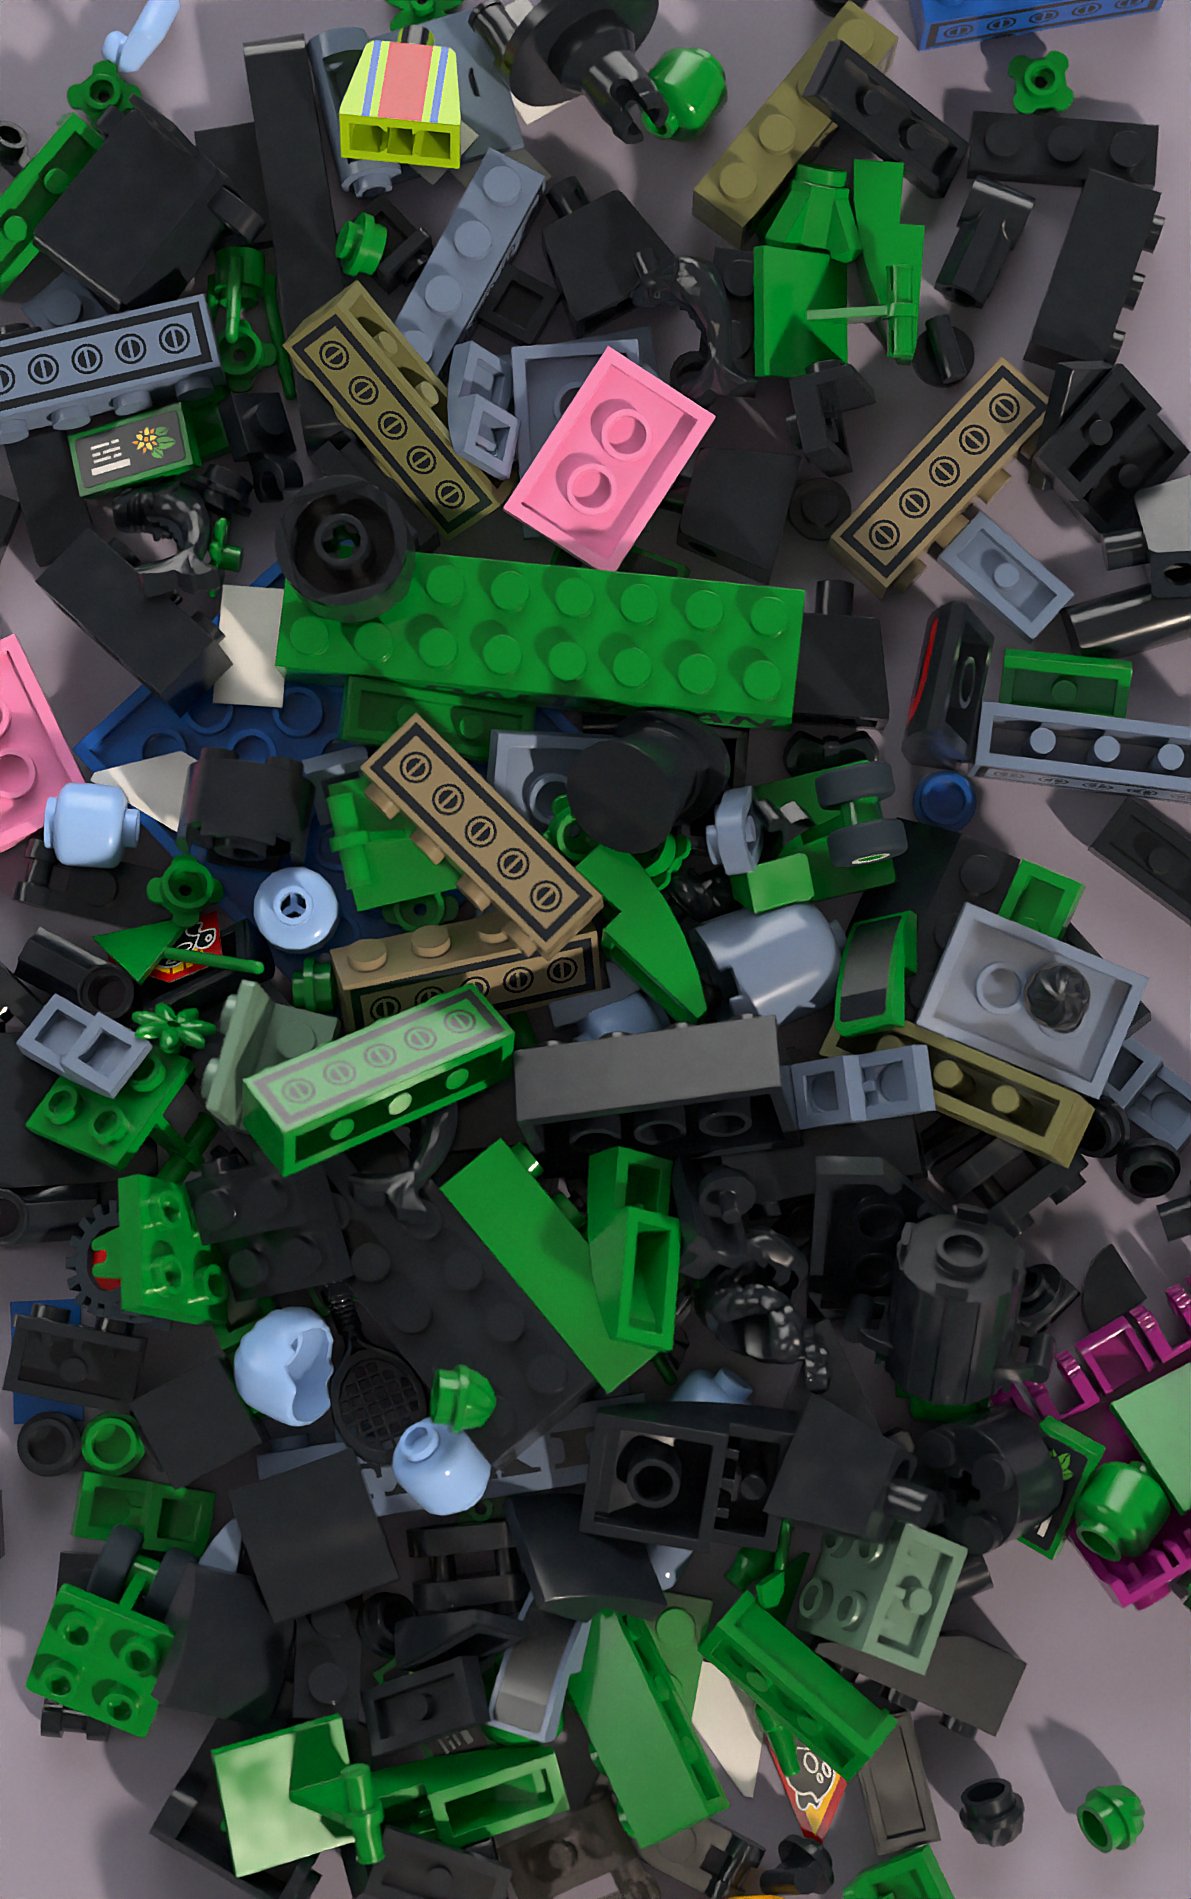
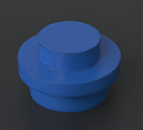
M937 771L926 776L918 784L912 801L913 811L919 823L954 832L960 831L971 821L977 804L976 794L970 782L962 775L952 771Z

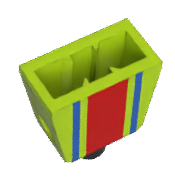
M408 25L399 31L397 42L373 40L365 45L340 106L339 124L342 158L460 169L461 114L456 53L449 47L434 46L435 38L430 30L419 25Z

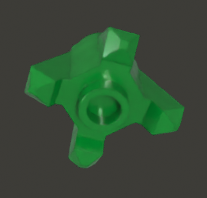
M799 162L797 164L796 176L790 177L788 188L754 229L762 246L826 254L827 250H829L832 259L843 263L855 261L863 251V246L848 200L850 189L845 186L847 171L827 165Z

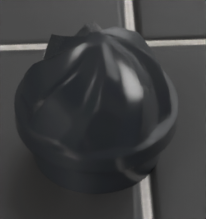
M1064 963L1045 964L1037 968L1027 979L1023 990L1024 1006L1029 1016L1038 1024L1051 1029L1067 1028L1081 1020L1088 1010L1090 988L1083 974L1076 968Z
M1001 1778L986 1779L972 1784L961 1794L963 1807L959 1813L960 1821L963 1828L970 1831L977 1844L990 1845L993 1848L1005 1846L1021 1833L1025 1806L1022 1797L1013 1792L1012 1785L1008 1780Z

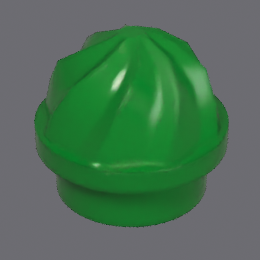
M456 1365L454 1371L438 1369L431 1392V1423L447 1425L449 1433H460L461 1430L482 1426L496 1405V1398L488 1380L478 1372L468 1369L466 1365Z
M1124 1785L1095 1787L1087 1793L1086 1802L1077 1808V1820L1081 1831L1090 1844L1103 1853H1108L1115 1848L1126 1850L1135 1843L1137 1836L1144 1828L1143 1817L1145 1810L1141 1800L1134 1791Z

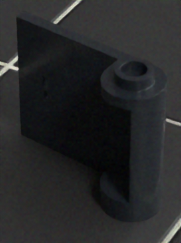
M0 1021V1189L94 1182L116 1183L120 1178L136 1174L156 1178L159 1173L157 1143L149 1136L146 1137L123 1172H120L33 1133L25 1126L60 1075L25 1056L16 1044L24 1032L6 1033V1023ZM127 1028L134 1033L137 1030V1028ZM146 1039L152 1044V1039Z
M287 1676L284 1678L267 1728L217 1717L187 1771L177 1783L149 1831L150 1835L256 1899H310L323 1874L312 1868L321 1852L237 1878L233 1871L227 1834L220 1827L224 1818L211 1750L292 1727L293 1725L290 1721L292 1715L293 1680ZM358 1720L357 1724L343 1723L350 1765L366 1764L370 1768L376 1757H373L367 1724ZM294 1722V1723L297 1724V1725H299V1724L306 1723V1722Z

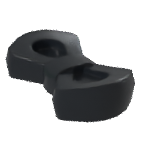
M799 730L788 739L782 758L787 772L792 777L862 760L876 762L879 761L880 756L879 749L873 738L864 730L839 739L837 736L827 735L823 737V740Z

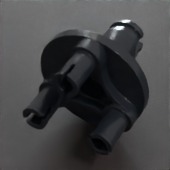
M485 0L471 12L468 18L469 26L478 34L495 58L493 62L495 71L515 98L523 104L535 107L552 106L584 95L602 120L612 128L613 134L626 144H636L644 139L642 132L627 111L633 105L639 103L657 127L661 128L667 120L669 107L665 96L658 91L653 79L635 57V52L644 42L655 22L659 0H541L518 26L506 12L500 0Z

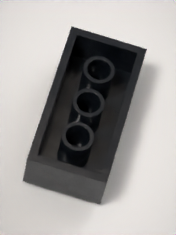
M740 1014L726 1022L704 1025L675 1023L661 1031L639 1034L610 1032L596 1040L574 1043L545 1041L537 1044L534 1048L514 1051L517 1123L534 1158L544 1169L542 1174L545 1179L588 1173L589 1155L617 1146L669 1159L674 1162L679 1155L690 1160L801 1145L791 1063L775 1015L762 1017L757 1014Z

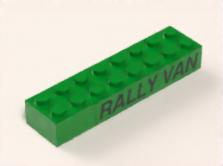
M341 545V553L338 554L339 558L346 559L351 557L352 549L355 546ZM415 552V569L408 594L388 611L375 618L347 623L318 617L298 598L288 580L285 579L275 667L285 681L344 687L345 679L348 676H357L545 708L629 716L634 711L642 708H670L688 713L705 724L791 732L805 590Z

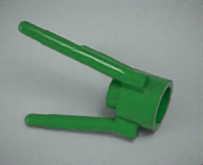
M241 246L222 248L215 254V273L207 276L206 302L211 312L213 325L215 324L219 304L221 303L222 306L226 307L225 339L228 343H235L238 339L240 311L257 307L258 298L262 299L271 342L277 350L276 364L284 396L287 400H293L296 397V389L289 354L282 346L286 340L276 300V276L265 273V255L259 250Z

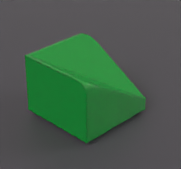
M796 853L761 864L758 863L756 871L729 875L734 899L757 915L807 901L815 896L808 858L805 853Z

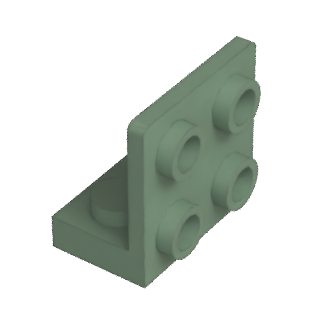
M243 980L238 996L231 994L222 1012L220 1031L222 1034H226L220 1058L219 1060L211 1059L204 1074L202 1097L208 1099L206 1109L231 1130L250 1135L243 1126V1079L255 1075L266 1067L279 1065L312 1051L325 1042L337 1040L342 1023L338 1018L277 1004L256 982Z
M894 1520L888 1537L883 1544H874L823 1533L821 1538L822 1549L812 1578L804 1587L800 1596V1611L795 1627L801 1631L854 1648L925 1676L967 1555V1548L898 1520Z

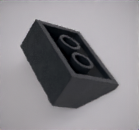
M897 817L896 819L903 822L908 848L904 853L893 857L897 881L890 886L863 892L845 932V936L848 938L855 922L909 910L917 914V975L904 977L905 1020L914 1023L964 902L997 915L1021 859L962 833Z

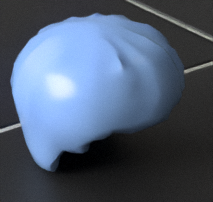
M309 1307L277 1309L271 1311L265 1318L257 1321L254 1328L241 1338L240 1347L236 1350L234 1356V1377L238 1393L247 1405L291 1426L310 1424L328 1410L330 1400L327 1383L333 1374L331 1357L334 1340L325 1319Z

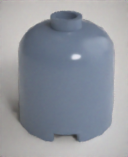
M808 900L758 915L745 907L703 921L700 926L686 932L687 944L697 966L698 973L707 972L711 985H717L723 994V1002L720 1008L709 1011L714 1023L726 1022L740 1014H757L762 1017L775 1015L780 1029L821 1011L830 1005L836 997L839 970L847 938L837 920L827 922L821 911Z

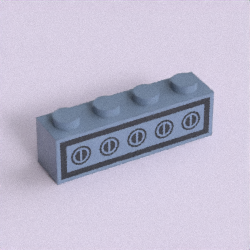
M490 147L394 323L445 387L449 382L454 345L472 340L480 325L477 321L480 309L506 263L513 264L546 202L544 174Z
M204 294L0 341V444L21 441L29 436L28 430L53 425V428L57 430L78 428L88 424L91 421L90 416L115 410L117 415L122 416L139 414L149 410L153 406L152 401L177 396V399L180 401L199 400L213 394L214 387L227 384L211 312Z
M982 701L970 760L968 761L967 777L1191 805V727Z

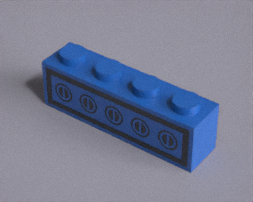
M909 0L918 51L1160 11L1164 0Z

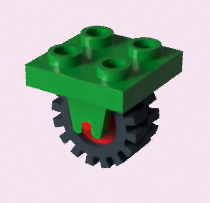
M141 1174L118 1179L119 1200H109V1206L99 1204L92 1210L95 1218L84 1216L78 1224L85 1232L83 1237L72 1235L69 1246L78 1248L76 1257H66V1269L76 1271L75 1276L67 1279L69 1289L80 1292L74 1300L80 1307L88 1308L87 1312L94 1316L138 1324V1322L149 1323L155 1321V1317L204 1327L228 1323L227 1295L229 1284L220 1244L218 1242L202 1246L186 1186Z

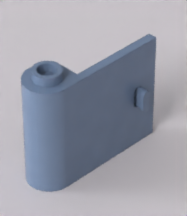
M475 8L416 24L427 28L433 33L435 38L434 46L449 47L456 53L461 120L479 135L461 155L460 166L483 159L489 147L500 153L525 147L512 93L494 69L493 62L495 58L478 34L468 24V18ZM339 27L314 36L306 45L341 189L346 192L355 193L359 199L377 198L382 193L384 195L389 193L394 184L422 177L409 164L341 157L340 106L365 45L373 40L397 42L398 33L401 29L369 38L367 32L360 27ZM474 72V76L472 77L470 82V74Z

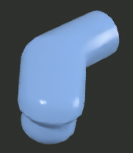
M148 0L128 37L119 31H113L108 34L102 48L103 60L111 61L116 66H119V72L130 73L137 71L165 38L180 10L179 0Z

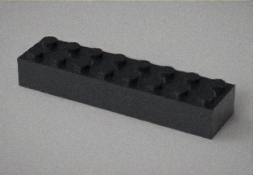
M269 979L260 986L275 1003L292 1007ZM221 1018L213 1024L217 1028L216 1034L202 1036L205 1039V1047L203 1049L187 1045L182 1051L177 1053L190 1059L196 1066L185 1081V1084L205 1109L208 1099L202 1097L204 1074L211 1059L219 1060L226 1034H222L220 1031ZM209 1112L245 1159L252 1163L250 1152L261 1149L253 1137L249 1134L231 1130ZM392 1129L322 1160L354 1275L343 1279V1281L431 1391L436 1371L438 1369L454 1371L456 1365H466L468 1369L478 1372L488 1380L496 1398L495 1408L482 1426L472 1427L463 1431L489 1464L501 1471L602 1386L439 1189L440 1187L432 1177L418 1191V1196L426 1208V1225L414 1224L406 1220L397 1222L390 1214L389 1208L386 1205L367 1206L354 1203L353 1198L347 1194V1177L350 1174L360 1172L392 1174L401 1172L409 1166L408 1154L410 1150Z

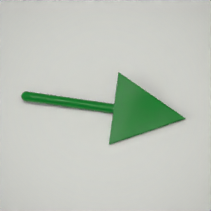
M173 920L92 936L93 940L140 986L163 958L253 974H261L264 971V965L260 961L172 947L186 930L177 927Z
M781 1521L774 1562L775 1571L755 1585L759 1605L785 1627L810 1553L803 1552L788 1562L793 1526Z

